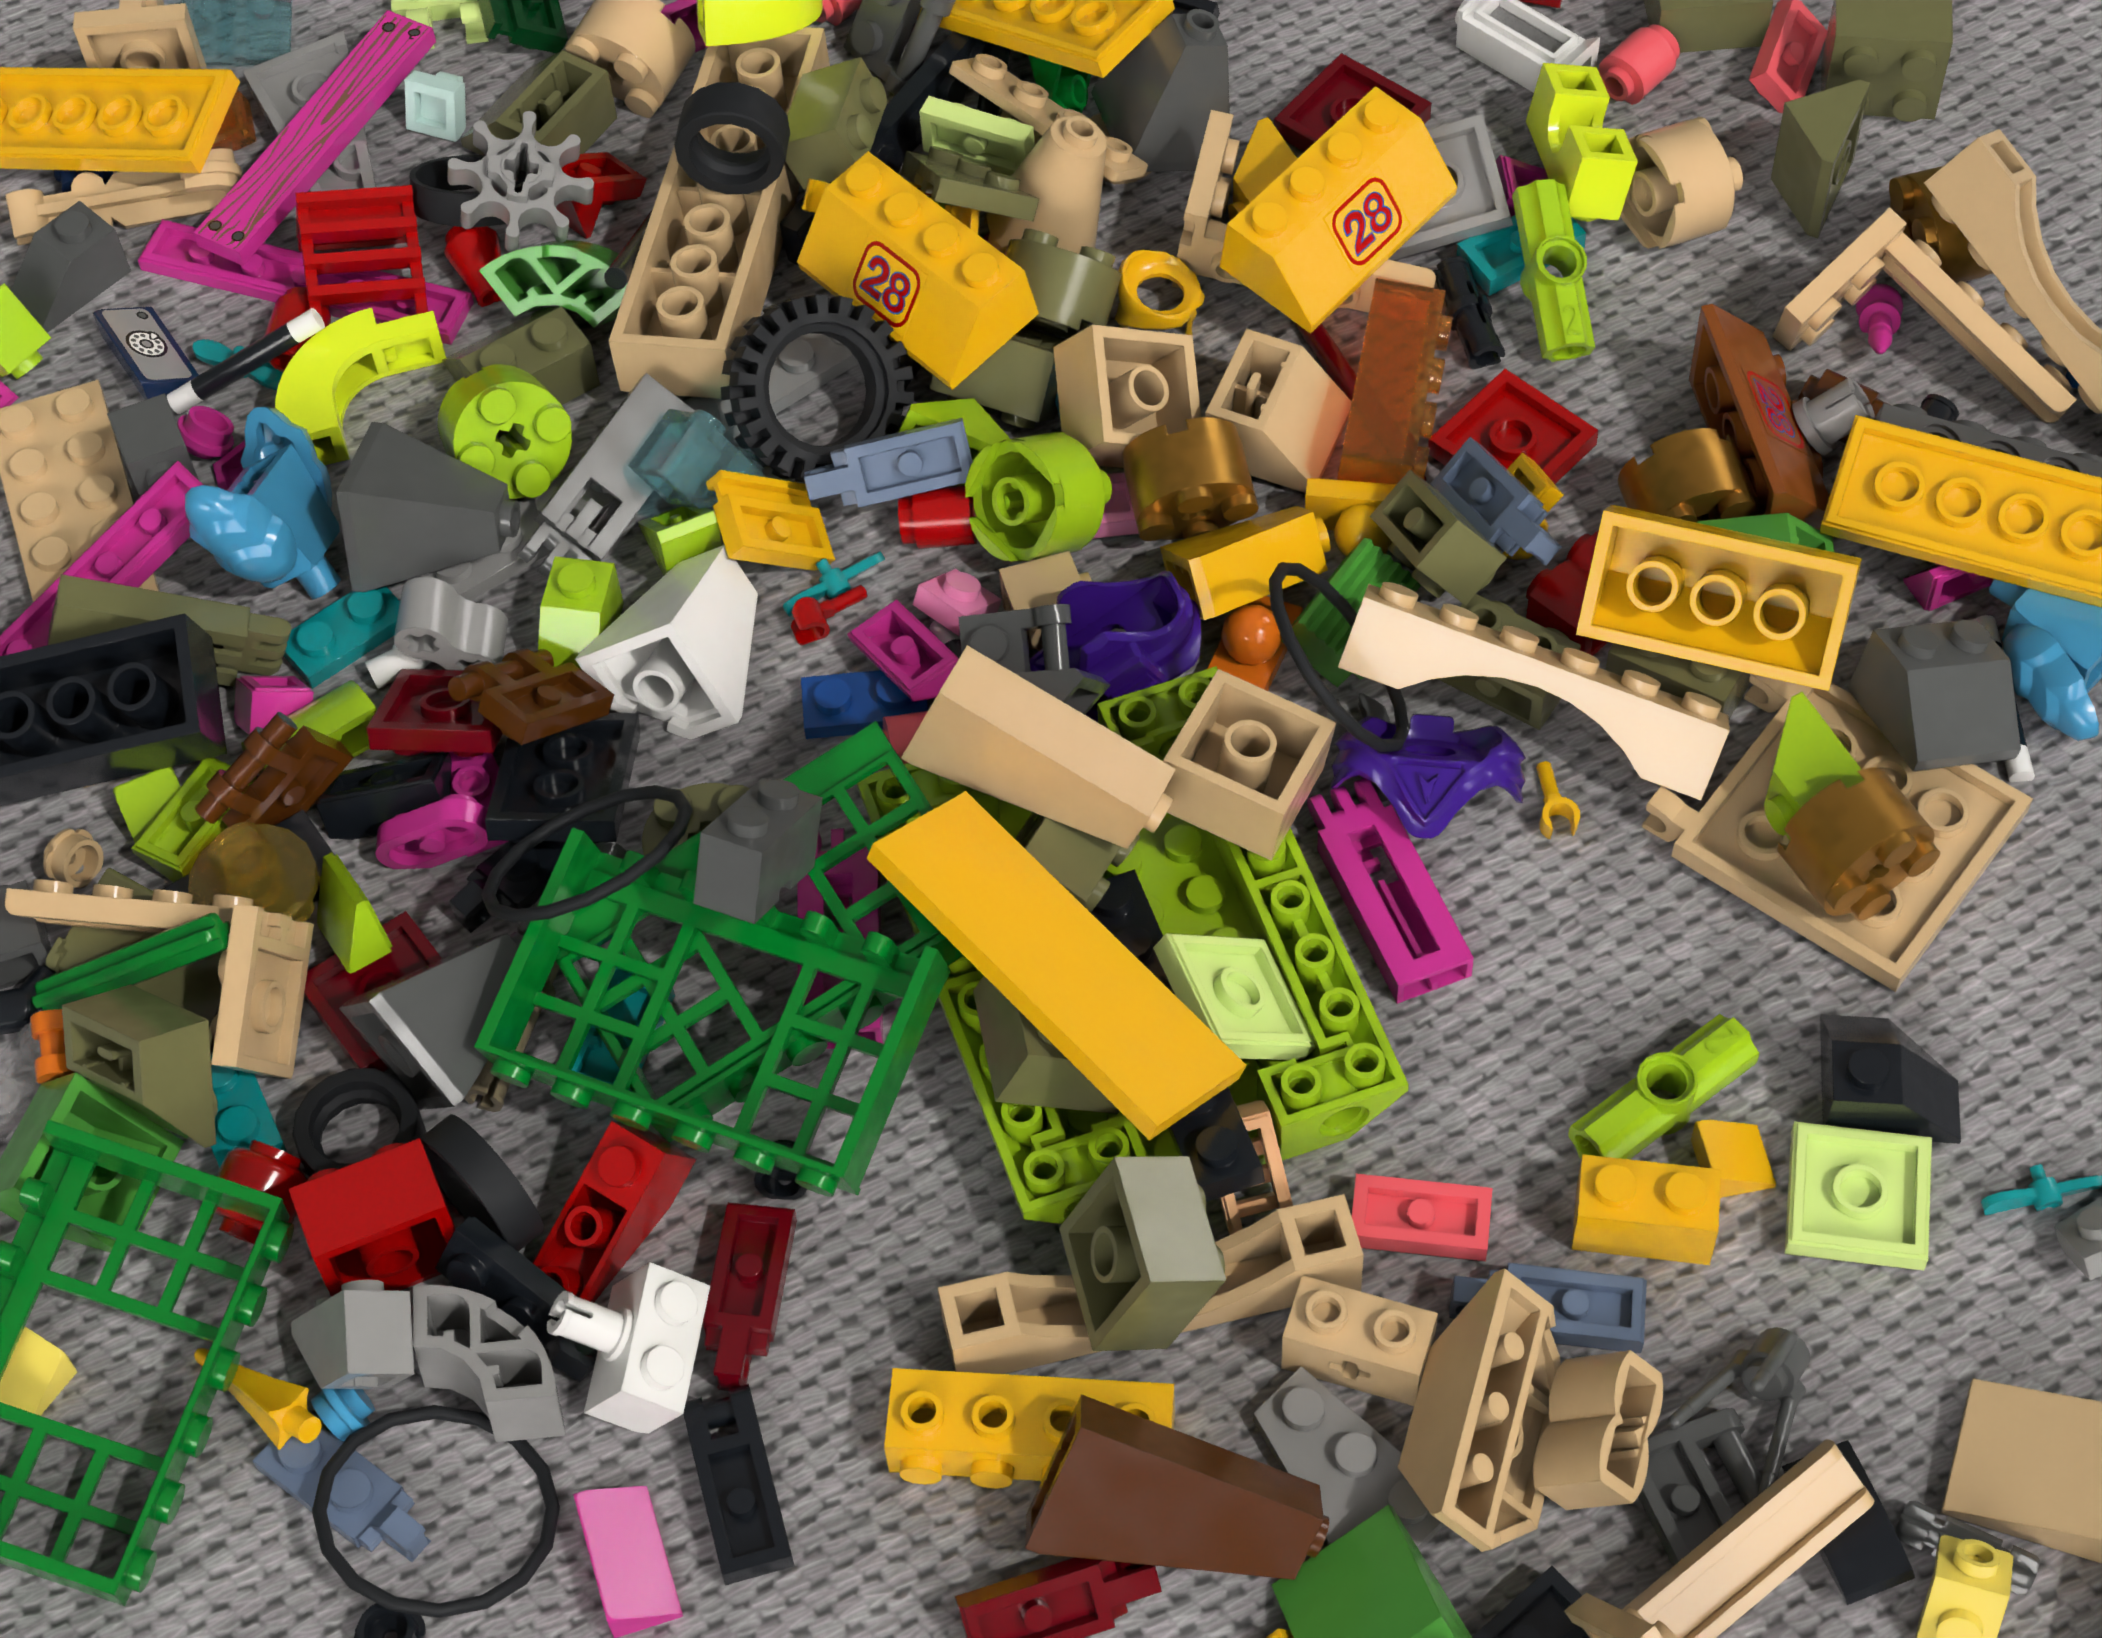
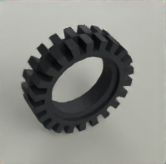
M828 294L789 299L786 302L773 304L763 309L764 314L762 316L752 317L743 326L747 330L746 334L735 337L729 348L736 352L733 360L724 361L722 374L730 375L729 386L721 387V400L730 399L732 411L724 413L727 425H737L741 434L734 439L741 449H751L755 453L750 459L759 467L772 468L771 474L782 479L792 478L795 479V482L805 483L804 472L833 464L831 451L844 448V445L894 434L899 430L905 418L902 415L903 406H910L914 401V392H904V380L914 379L912 367H901L899 356L907 353L902 341L891 342L888 335L894 329L886 320L876 322L872 319L875 311L868 306L852 305L853 299L843 296L828 297ZM809 333L826 335L846 346L858 360L865 380V402L858 422L847 435L835 443L824 446H814L802 442L787 432L776 418L770 403L769 380L771 369L777 356L787 344L801 335Z

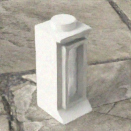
M1464 0L1457 10L1455 16V23L1457 24L1456 47L1533 93L1543 63L1597 67L1600 37L1585 40L1518 0Z

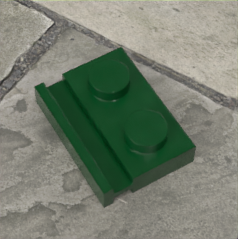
M478 0L486 37L489 39H495L497 34L508 36L509 43L551 53L562 51L568 40L559 0Z

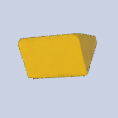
M1718 1120L1695 1122L1691 1143L1699 1167L1722 1169L1720 1198L1776 1187V1181L1757 1125Z

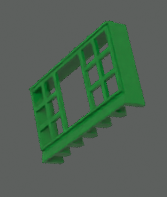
M876 721L783 779L795 784L801 791L823 797L822 806L835 798L857 832L816 858L814 868L808 873L846 934L865 940L855 922L898 896L920 931L897 946L900 952L920 958L926 945L938 949L948 966L964 956L889 880L888 883L846 909L824 875L826 871L864 847H867L868 851H870L872 844L878 841V838L916 814L922 816L933 810ZM887 765L909 800L868 826L846 790ZM701 832L672 849L661 862L655 865L658 870L683 879L686 870L697 872ZM603 898L590 906L578 909L567 936L597 946L603 945L612 939L626 906ZM641 911L637 923L650 914ZM697 931L685 961L699 952L720 989L679 1015L668 999L661 1014L666 1023L654 1030L643 1055L644 1057L675 1037L696 1075L658 1098L639 1066L630 1088L634 1093L713 1120L714 1114L733 1102H745L779 1022L762 1031L703 932ZM630 936L624 950L625 955L646 962ZM560 949L556 962L581 1005H583L591 983L578 963L582 956ZM671 951L651 964L664 968ZM633 974L606 991L597 1012L610 1016L607 1012L608 1009L643 987L646 988L651 997L657 982ZM844 980L804 1005L800 1015L842 1030L861 985ZM876 991L860 1029L876 1021L884 1012V1006L897 998ZM727 1003H730L751 1040L708 1066L687 1029ZM596 1028L620 1069L629 1047L623 1037ZM793 1029L775 1074H779L791 1065L802 1066L812 1062L826 1050L827 1042L829 1041ZM651 1122V1125L669 1143L674 1140L671 1138L673 1129Z
M572 827L537 907L546 906L585 893L623 873L643 858L644 855L627 850L622 859L601 852L584 831ZM656 866L630 885L604 898L626 906L607 949L567 936L578 910L551 919L530 921L474 1045L493 1064L490 1070L491 1074L510 1084L523 1088L528 1087L531 1079L552 1086L550 1094L553 1097L581 1109H588L591 1101L611 1107V1117L639 1130L648 1131L651 1122L673 1129L672 1139L701 1152L709 1153L712 1144L735 1152L732 1158L735 1162L759 1173L771 1175L774 1166L797 1174L795 1178L797 1184L824 1196L833 1197L837 1188L859 1195L861 1190L859 1188L936 1000L951 972L938 949L925 945L920 958L900 952L894 941L883 934L869 931L866 939L863 940L840 932L831 919L820 913L807 911L804 919L778 911L775 905L753 924L693 904L696 882L695 871L686 870L683 879L660 872ZM641 911L682 925L664 968L623 955ZM697 931L802 965V969L734 1128L629 1091L631 1082ZM560 949L601 963L582 1007L541 993ZM616 968L657 982L639 1026L597 1012ZM818 971L861 985L842 1030L800 1015ZM876 991L902 999L884 1044L858 1035ZM535 1007L575 1020L556 1065L516 1051ZM591 1026L632 1040L613 1085L572 1071ZM793 1029L836 1044L817 1089L775 1074ZM851 1049L878 1058L860 1103L833 1095ZM768 1088L811 1103L793 1148L750 1134ZM826 1109L853 1118L835 1163L808 1154Z
M48 1119L43 1133L54 1150L41 1179L28 1177L21 1188L19 1203L25 1210V1215L12 1243L0 1240V1381L43 1285L213 1342L164 1458L0 1402V1419L32 1429L12 1478L0 1474V1491L5 1492L0 1503V1564L125 1606L132 1590L141 1593L150 1580L157 1559V1552L151 1550V1546L161 1523L170 1525L179 1511L185 1493V1484L179 1482L189 1456L198 1458L207 1444L213 1425V1418L207 1416V1413L217 1390L226 1392L235 1377L240 1362V1352L234 1349L244 1325L253 1327L261 1315L267 1297V1288L261 1286L271 1261L280 1263L286 1255L292 1240L294 1224L288 1222L290 1216L282 1198ZM96 1165L141 1180V1184L122 1226L77 1211ZM157 1186L203 1201L184 1246L137 1231ZM217 1207L232 1210L263 1222L245 1267L198 1252ZM70 1225L116 1240L96 1286L50 1271ZM131 1246L177 1261L157 1307L111 1291ZM192 1266L238 1282L219 1328L173 1312ZM48 1435L95 1451L75 1499L27 1484ZM110 1457L157 1472L137 1521L90 1505ZM20 1498L68 1514L50 1557L2 1541ZM83 1520L130 1535L113 1579L65 1563Z

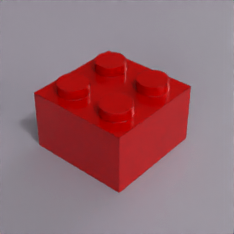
M420 1138L406 1144L394 1143L378 1149L367 1159L341 1169L330 1168L319 1171L310 1176L305 1183L288 1189L312 1258L331 1297L342 1291V1284L351 1281L379 1280L384 1282V1290L401 1291L441 1275L435 1269V1266L456 1227Z

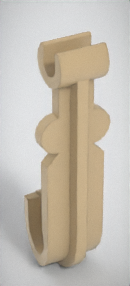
M218 148L210 150L201 173L114 172L105 185L103 179L98 174L84 172L74 178L71 184V191L44 196L41 190L23 189L5 194L14 238L17 239L18 245H25L31 243L35 232L78 201L84 203L112 227L113 221H115L125 229L160 223L162 219L170 221L212 212L243 175L241 167L235 163L233 150Z

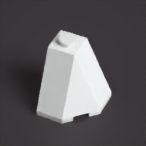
M725 545L677 563L585 647L575 660L585 673L615 694L610 708L619 713H635L639 711L668 722L666 731L687 739H694L738 723L743 713L758 593L737 561L728 558Z

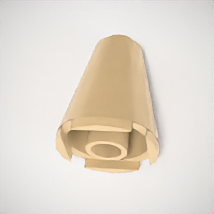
M1063 116L1055 120L1011 175L1021 180L1019 190L1039 198L1034 222L986 212L984 225L987 223L990 230L988 240L1001 253L1005 255L1009 240L1022 239L1026 228L1042 231L1059 239L1058 248L1077 254L1080 253L1081 246L1095 248L1107 140L1103 131L1092 120L1084 116Z

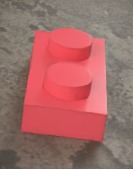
M1781 0L1777 2L1749 77V81L1755 86L1758 93L1766 98L1779 113H1783L1785 102L1806 95L1827 36V30L1800 0Z
M1356 1173L1352 1219L1361 1248L1486 1261L1493 1188Z

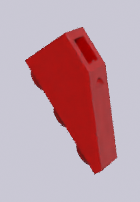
M611 1120L533 1264L567 1291L594 1303L671 1207L697 1159L649 1130H639L622 1122Z

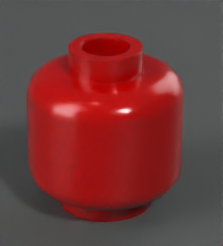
M251 1140L248 1149L240 1147L230 1150L226 1154L217 1174V1177L282 1198L290 1216L289 1223H293L297 1212L288 1189L307 1181L306 1176L298 1170L302 1162L299 1158L256 1140ZM217 1207L215 1213L223 1217L218 1230L254 1245L263 1222L232 1210Z

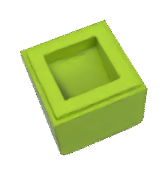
M172 767L155 770L113 788V794L134 843H136L181 787Z

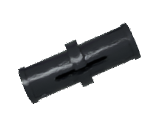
M1454 256L1444 259L1436 265L1438 270H1433L1436 275L1435 282L1446 303L1445 319L1449 328L1457 332L1464 347L1468 364L1472 369L1499 364L1501 362L1500 357L1505 356V350L1492 324L1491 315L1493 312L1489 299L1481 294L1477 288L1466 258Z

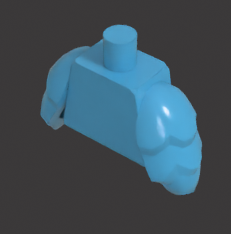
M256 407L247 415L244 430L245 448L241 457L243 470L229 489L224 490L219 487L201 485L192 487L185 494V512L190 523V538L213 554L216 562L222 568L244 580L260 582L264 587L273 589L296 577L310 598L317 599L331 591L341 581L340 576L324 556L340 532L339 523L331 511L332 489L327 467L317 458L314 444L307 429L292 423L283 413L275 408Z
M1994 579L1989 593L2012 607L2002 641L2003 651L2011 661L2015 693L2026 698L2037 715L2052 728L2077 741L2095 738L2099 734V722L2088 692L2102 678V607Z

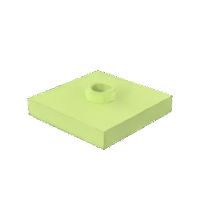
M1166 933L1153 947L1175 996L1240 1059L1290 1060L1295 1058L1296 1060H1304L1316 1048L1312 1035L1264 939Z
M1794 1121L1790 1142L1785 1254L1924 1271L1929 1253L1932 1137Z

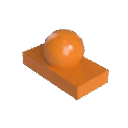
M1265 596L1234 609L1227 616L1222 627V639L1207 669L1216 666L1217 669L1268 691L1288 649L1282 642V637L1271 609L1270 597ZM1284 602L1292 625L1303 611V607Z

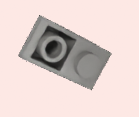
M379 1280L347 1282L342 1284V1291L332 1297L316 1300L314 1308L291 1321L292 1337L320 1389H388L414 1375L410 1291L384 1290V1282Z

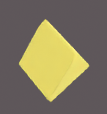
M24 1327L0 1381V1402L41 1416L78 1371L61 1349L29 1328Z

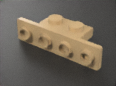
M977 54L975 58L952 61L949 73L1002 108L1001 117L1011 118L1020 123L1033 126L1034 145L1037 144L1058 118L1063 116L1086 117L1075 110L1065 109L1049 99V93L1043 87L1032 82L1020 80L1007 71L1005 62L994 56ZM1105 136L1107 148L1103 177L1112 182H1120L1145 176L1148 164L1132 154V147L1120 139Z

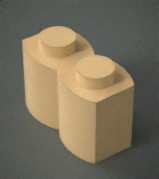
M1631 1350L1565 1359L1557 1369L1552 1381L1548 1398L1550 1423L1541 1434L1533 1459L1534 1488L1565 1510L1633 1504L1641 1493L1647 1475L1649 1462L1647 1438L1653 1432L1662 1408V1373Z

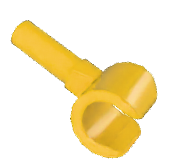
M1548 761L1540 762L1536 766V770L1544 795V807L1539 821V829L1542 835L1547 839H1551L1553 827L1550 817L1561 815L1569 820L1571 834L1574 836L1580 821L1578 805L1573 800L1562 797L1559 793L1551 763Z

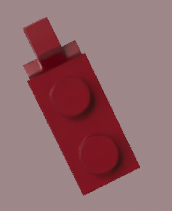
M730 1202L727 1204L703 1319V1327L706 1334L705 1348L708 1351H718L713 1371L714 1376L718 1377V1390L729 1391L728 1389L747 1384L752 1355L767 1357L770 1342H774L797 1223L795 1209Z
M1072 1558L957 1595L955 1600L966 1638H1085L1115 1628L1114 1619L1128 1612L1126 1603L1160 1593L1162 1590L1154 1565Z

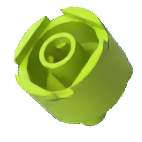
M493 364L482 367L483 370L467 378L463 376L448 390L438 413L437 428L446 454L508 485L509 499L534 498L542 495L561 473L568 460L572 444L570 416L560 402L534 376L518 367ZM512 428L509 434H503L500 439L496 438L499 430L509 431Z
M1063 432L1007 439L983 448L973 460L965 483V498L973 497L976 517L969 518L973 533L990 554L1000 560L1010 562L1031 561L1035 558L1040 559L1067 551L1073 553L1082 550L1097 533L1103 518L1105 504L1108 503L1112 495V484L1107 473L1099 469L1095 459L1083 444Z

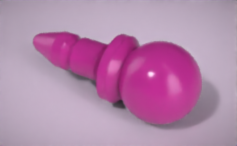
M1881 283L1875 284L1856 303L1860 329L1862 332L1868 333L1870 347L1875 353L1880 355L1884 354L1892 344V335L1900 327L1904 307L1900 293L1894 287Z

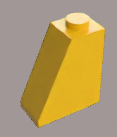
M1300 506L1290 507L1160 546L1165 570L1173 574L1178 584L1187 591L1190 599L1197 603L1200 619L1202 620L1217 617L1270 595L1269 578L1281 562L1301 563L1317 574L1328 571L1324 553L1330 552L1331 549L1328 531L1321 517L1315 518L1313 511ZM1286 575L1282 582V589L1304 580L1298 576Z

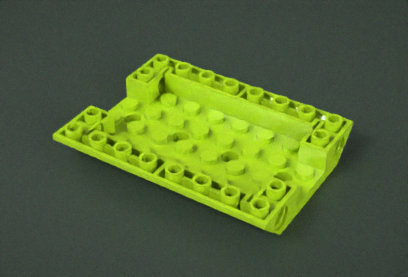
M1215 666L1097 703L1098 723L1163 761L1218 669ZM909 763L904 764L933 809L966 791L1014 838H1016L1032 813L1029 810ZM890 769L874 773L856 784L871 824L909 800ZM1166 813L1154 833L1145 828L1141 829L1136 845L1118 867L1110 863L1102 876L1105 879L1135 869L1163 936L1167 933L1264 939L1312 1035L1316 1048L1304 1060H1296L1295 1058L1290 1060L1241 1059L1247 1066L1239 1080L1228 1086L1236 1106L1258 1100L1265 1102L1270 1110L1282 1161L1349 1139L1408 1091L1409 1084L1291 828L1271 861ZM916 814L915 816L900 824L899 826L889 831L877 840L885 837L886 835L894 832L902 826L917 819L918 817H920V815ZM904 907L912 931L916 935L920 931ZM964 956L948 966L951 972L938 998L1025 1220L1062 1224L1114 1157L1179 1156L1168 1128L1149 1141L1121 1112L1113 1114L995 1102L973 993L983 974ZM1257 1129L1247 1131L1250 1139L1258 1137ZM1259 1155L1258 1158L1261 1165L1266 1164L1264 1155Z

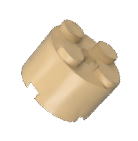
M594 0L567 41L565 51L607 70L613 97L624 100L627 108L634 114L651 118L663 104L695 53L694 37L680 17L673 24L661 13L666 4L660 0Z
M1697 117L1638 134L1628 139L1638 163L1620 217L1643 247L1648 249L1656 246L1659 249L1668 248L1721 231L1727 227L1734 208L1735 191L1740 190L1743 185V173L1738 161L1734 157H1727L1724 148L1705 118Z

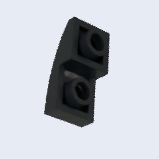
M1846 1440L1836 1445L1875 1502L1869 1510L1819 1552L1846 1604L1849 1605L1915 1578V1575L1870 1479L1850 1442ZM1801 1459L1783 1465V1473L1785 1474Z

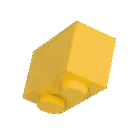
M1582 1154L1576 1186L1572 1250L1710 1265L1719 1229L1722 1169Z

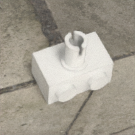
M649 1262L612 1286L608 1308L577 1297L572 1292L566 1290L558 1295L549 1315L560 1319L558 1321L552 1319L547 1321V1332L598 1350L584 1409L585 1414L634 1432L648 1434L684 1414L710 1285Z

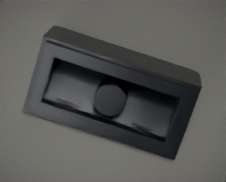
M439 752L342 771L321 794L316 803L329 838L354 840L376 836L377 830L383 822L392 819L398 814L413 811L450 795L452 760L449 752Z

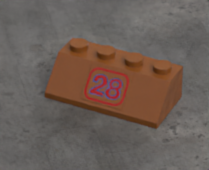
M1714 304L1701 306L1689 382L1707 428L1716 429L1720 439L1726 440L1728 434L1734 439L1759 500L1760 507L1757 515L1789 513L1820 530L1831 493L1828 494L1822 480L1823 463L1821 455L1812 446L1809 447L1807 439L1795 419L1792 405L1798 400H1791L1787 392L1786 370L1779 354H1772L1765 334L1761 330Z

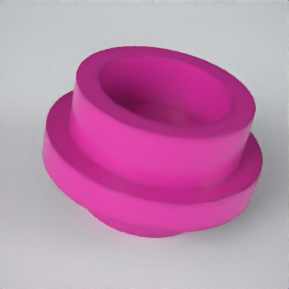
M194 406L190 408L188 414L182 415L177 421L187 451L202 459L223 457L231 451L234 445V438L232 436L234 430L233 423L227 416L213 408Z

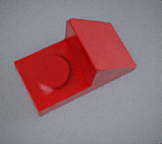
M609 152L580 154L577 161L565 165L562 171L573 178L589 177L593 179V201L589 205L576 201H564L559 203L556 208L569 219V227L587 239L592 235L602 204L612 205L615 201L637 199L642 194L647 178Z

